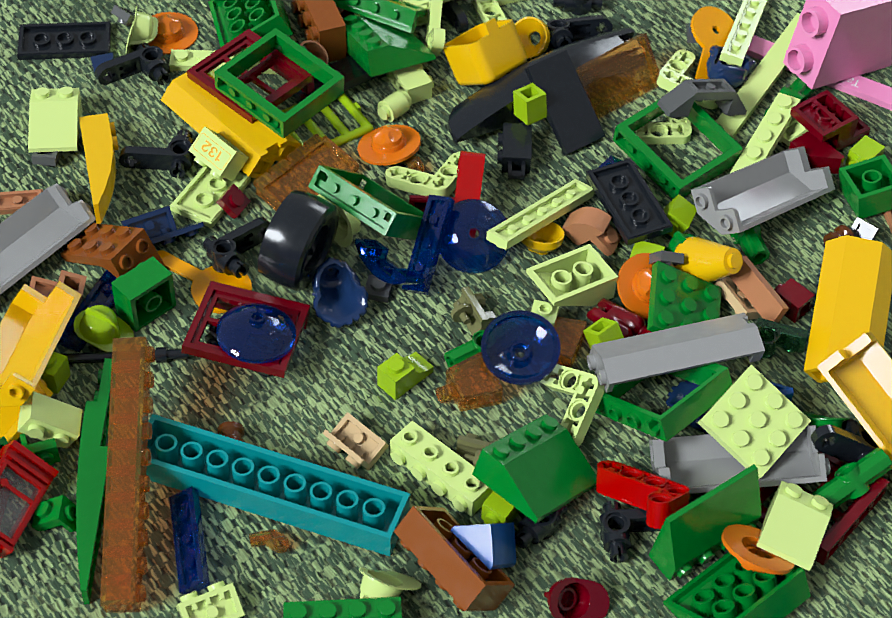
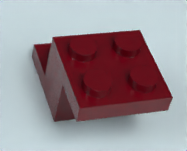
M828 90L792 107L790 115L821 143L826 141L837 151L861 140L865 135L868 136L871 130L870 127Z

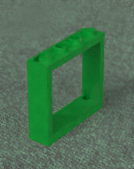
M277 28L214 71L215 88L283 139L344 94V76L339 71L331 68L321 58H317L304 46L299 45ZM275 49L324 84L286 113L236 78Z
M658 100L621 122L615 128L613 141L672 199L678 194L684 198L691 193L692 189L708 183L733 167L743 151L740 143L733 139L695 101L689 116L686 118L723 154L683 180L634 133L664 114V111L657 104Z
M319 165L308 185L309 188L384 236L425 242L437 221L362 173ZM362 179L367 182L364 188L359 186Z
M714 363L668 373L699 386L662 415L618 399L643 379L616 384L612 392L606 393L605 391L596 414L603 415L667 442L710 409L732 385L729 368Z

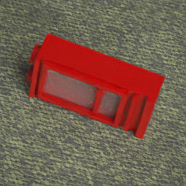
M16 440L9 442L0 450V558L13 552L14 546L51 482L59 472Z

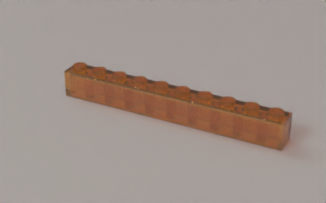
M146 337L113 338L100 606L106 613L141 612V602L146 601V587L142 585V574L147 573V559L143 557V548L148 546L147 529H144L145 519L149 518V504L145 502L146 492L150 491L149 475H146L147 466L151 465V451L147 449L148 439H152V425L148 423L149 414L153 413V399L149 397L150 388L154 387V374L150 371L151 363L155 362L154 346H150Z

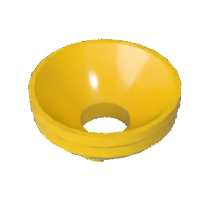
M535 17L520 19L515 24V27L526 51L527 58H536L542 55L550 42V32L547 25ZM535 32L540 34V42L537 45L531 43V36Z
M551 222L521 242L530 252L546 255L562 245L564 230L558 224Z

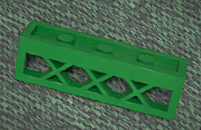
M334 0L339 8L409 33L415 31L418 17L426 16L427 12L425 8L402 0Z

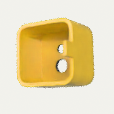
M492 18L445 43L443 48L455 79L462 86L493 83L527 61L526 51L512 19L496 21L495 18Z

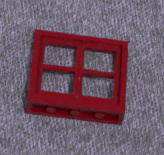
M248 29L188 69L187 77L253 124L258 119L215 88V80L207 75V73L223 62L227 63L231 60L232 56L243 49L245 50L262 38ZM276 49L261 59V63L249 71L246 70L238 78L245 84L251 81L269 95L265 99L276 107L299 90L306 94H310L315 90L314 76ZM270 68L288 82L274 90L257 77Z
M210 281L184 339L181 353L284 378L303 329L307 328L310 305ZM214 308L231 312L239 309V314L243 311L247 315L243 325L211 318ZM260 318L288 325L289 327L284 336L256 329L253 326L256 319ZM207 324L240 332L233 349L200 342ZM253 335L281 342L282 345L276 360L244 353L243 350L249 336Z
M824 453L825 458H828L830 463V474L827 477V481L822 482L817 489L833 479L835 472L845 463ZM881 476L874 483L872 482L869 485L870 489L868 492L856 498L844 513L836 508L832 510L830 519L835 521V523L823 536L815 557L818 563L824 565L884 497L889 484L888 480ZM796 484L800 486L803 491L808 492L810 494L812 493L802 485ZM779 486L759 487L762 514L759 522L762 524L768 510L763 506V503Z

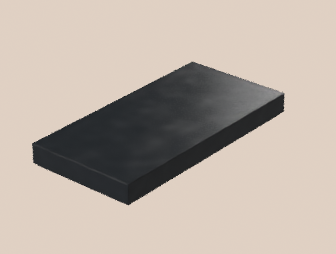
M111 21L20 24L17 59L90 58L110 53Z
M567 50L525 69L530 82L546 93L547 119L564 155L606 136Z
M351 56L329 64L331 68L339 71L344 76V91L381 76L370 77ZM314 78V91H316L324 84L317 78ZM299 90L292 96L301 102L310 94Z
M631 158L586 171L588 182L607 213L612 217L611 220L627 246L673 231L672 223Z

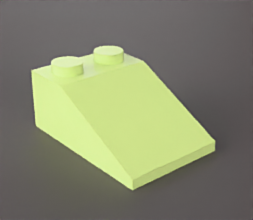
M42 87L31 90L28 131L29 153L78 150L80 135L79 117H82L79 88L62 87L59 89H48Z
M590 244L526 269L529 277L554 306L597 305L603 298L608 300L614 298L618 281L616 273Z
M781 481L768 506L756 546L810 571L829 523L833 504L829 503L822 496H814L803 491L796 484Z

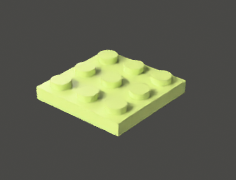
M750 365L699 420L698 424L745 468L755 464L758 468V477L760 479L811 420L755 367Z

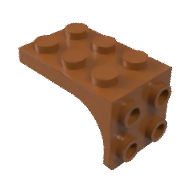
M92 223L84 229V232L78 238L70 241L67 244V248L60 253L67 262L100 266L108 270L116 278L126 274L139 263L148 260L152 256L165 267L144 228Z

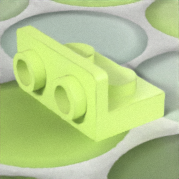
M224 581L208 586L209 592L198 596L197 591L180 597L181 603L176 605L177 612H180L181 618H241L245 616L233 583L225 585Z

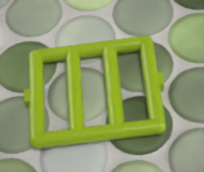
M345 93L337 99L361 127L349 131L330 107L326 106L321 112L339 132L340 136L329 140L310 118L304 125L318 140L320 145L309 149L295 131L290 134L302 144L298 151L305 159H312L373 131V125L361 113L360 105L357 102L353 103ZM297 104L290 106L286 109H283L281 111L286 113Z

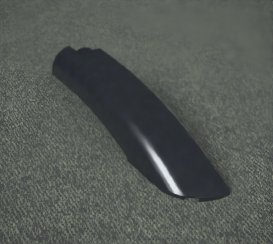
M622 27L581 39L547 52L515 68L495 82L487 84L456 105L449 115L448 129L450 135L458 143L502 129L503 123H522L523 121L514 115L513 91L531 84L525 69L567 50L582 85L585 86L604 77L642 65L646 50L632 39L634 30Z

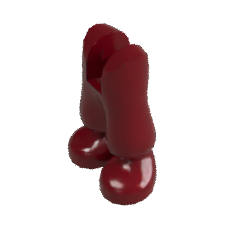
M606 298L601 299L598 302V308L593 307L586 315L593 323L602 317L618 322L624 338L651 332L647 330L643 317L622 308Z

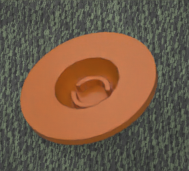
M163 12L152 15L158 19V32L156 38L148 44L162 49L163 54H171V49L186 50L197 40L198 27L190 17L176 12Z
M383 125L364 135L358 143L357 150L360 158L369 164L380 166L393 165L412 157L420 148L421 138L419 133L409 126Z
M640 253L629 258L620 268L617 281V290L623 305L627 310L643 317L644 320H648L653 265L649 264V254L651 253Z
M741 524L729 525L724 529L721 535L722 543L737 558L744 569L775 575H783L792 571L795 564L756 546L761 532L760 529Z

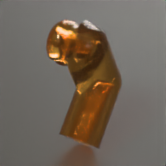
M413 155L409 159L400 162V164L407 165L409 169L424 172V164L418 156Z
M275 529L249 533L251 547L266 545L277 553L286 552L289 548L288 538Z

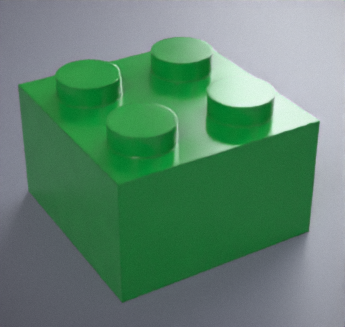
M885 154L839 168V188L857 217L863 219L892 210V165Z
M153 256L111 282L116 314L135 332L176 306L172 273Z

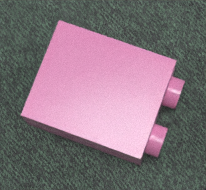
M806 0L783 63L811 89L892 65V0Z

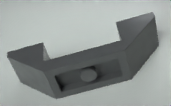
M686 79L660 98L657 103L665 115L670 118L688 117L694 101L702 102L703 100H715V103L722 112L728 116L745 115L747 112L737 92L725 79Z

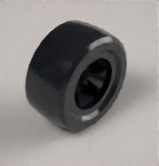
M292 191L280 204L267 228L258 256V272L274 283L295 291H301L309 286L316 269L326 260L334 242L339 222L337 207L309 192Z

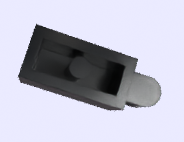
M503 123V133L498 132V147H502V150L498 149L497 164H502L501 173H508L507 180L524 181L525 174H530L532 124L527 126L526 124Z

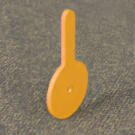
M702 7L695 12L691 19L692 34L697 43L703 48L694 79H708L706 63L710 56V48L712 45L724 47L734 24L733 19L726 12L716 7ZM713 28L717 30L718 34L714 33Z
M157 251L165 264V268L192 281L191 295L198 306L201 304L210 281L252 291V283L247 274L242 276V278H237L235 275L219 273L212 266L200 270L166 251ZM214 308L213 313L231 312L219 308Z

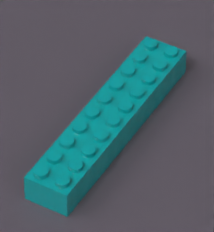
M152 414L129 455L131 471L134 476L391 557L399 538L394 533V530L410 510V493Z

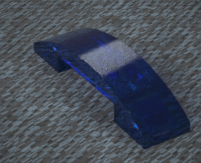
M355 239V246L360 258L369 271L378 279L397 285L427 284L428 279L417 270L398 268L386 259L389 249L379 241Z

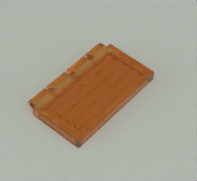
M641 33L575 69L598 119L607 115L609 110L612 112L625 105L626 100L630 102L643 95L644 91L648 92L657 87V78L660 73L647 33Z
M315 134L305 141L303 146L300 145L288 154L286 159L283 158L271 167L269 173L265 172L255 179L253 185L256 188V194L277 211L283 200L294 190L319 195L308 187L319 165L356 172L359 170V163L326 135L320 137L318 134Z

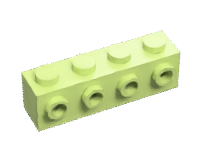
M411 421L390 440V456L392 460L398 465L403 464L417 480H424L431 485L432 490L437 495H444L452 501L453 506L458 511H465L472 517L492 493V489L472 475L475 468L473 465L414 421Z

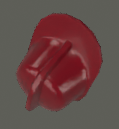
M574 577L564 578L555 582L549 591L544 592L551 615L554 618H604L609 609L610 598L607 590L600 583L592 580Z

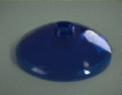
M467 199L450 206L441 216L436 229V245L444 261L458 271L472 274L483 273L496 267L503 260L508 249L505 250L497 247L496 244L486 240L488 230L506 220L503 213L491 203L479 199ZM471 230H477L479 236L477 238H472L469 232Z
M247 303L230 309L220 318L217 324L216 336L220 347L229 356L242 362L261 364L276 361L290 352L296 340V327L289 315L277 307L264 303Z
M516 310L501 314L490 322L482 336L481 354L486 367L498 379L510 384L529 385L541 381L554 370L560 356V339L555 328L547 319L534 312ZM521 352L524 356L519 358L515 354Z

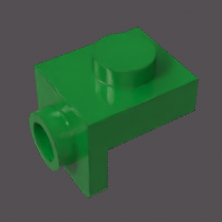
M19 434L21 445L49 465L61 461L55 438L28 445L25 434Z
M64 495L40 501L34 512L32 522L34 529L44 531L62 526L69 532H75L76 505Z

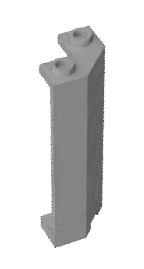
M802 146L783 150L691 190L697 214L721 235L741 233L835 190L829 166L810 169L805 147Z
M56 183L47 187L0 223V294L93 223L96 219L91 206L83 200L72 203L68 192Z
M745 313L594 344L589 355H587V364L590 371L594 370L600 386L604 385L605 391L608 393L612 392L616 384L748 356L750 363L760 361L765 349L758 327L754 322L747 323L748 316Z
M815 425L806 426L762 478L759 479V487L779 486L781 481L793 484L827 481V475L830 474L829 460L825 458L824 453H818L811 441V434L816 429ZM710 434L672 437L667 442L661 439H649L653 474L689 487V494L709 492L746 469Z

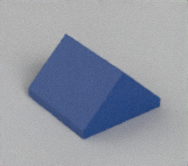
M514 523L453 526L451 529L489 570L513 567L516 564Z

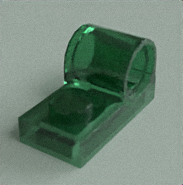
M758 318L756 326L765 349L762 358L772 357L777 347L784 348L789 352L803 353L809 333L808 330Z

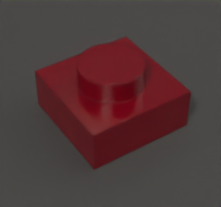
M235 184L229 186L216 201L233 219L237 218L251 202Z

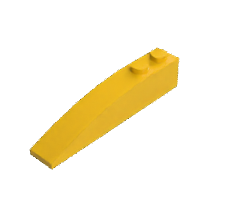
M108 113L79 117L96 224H101L105 217L114 191L116 178L114 151L119 150L115 124L114 122H109Z

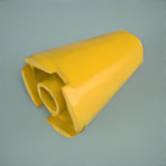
M688 237L675 249L676 253L684 254V264L674 266V268L709 283L739 272L743 264V258L738 249L700 237Z

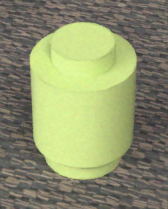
M395 91L378 103V115L381 119L392 122L409 111L412 106V99L406 91Z

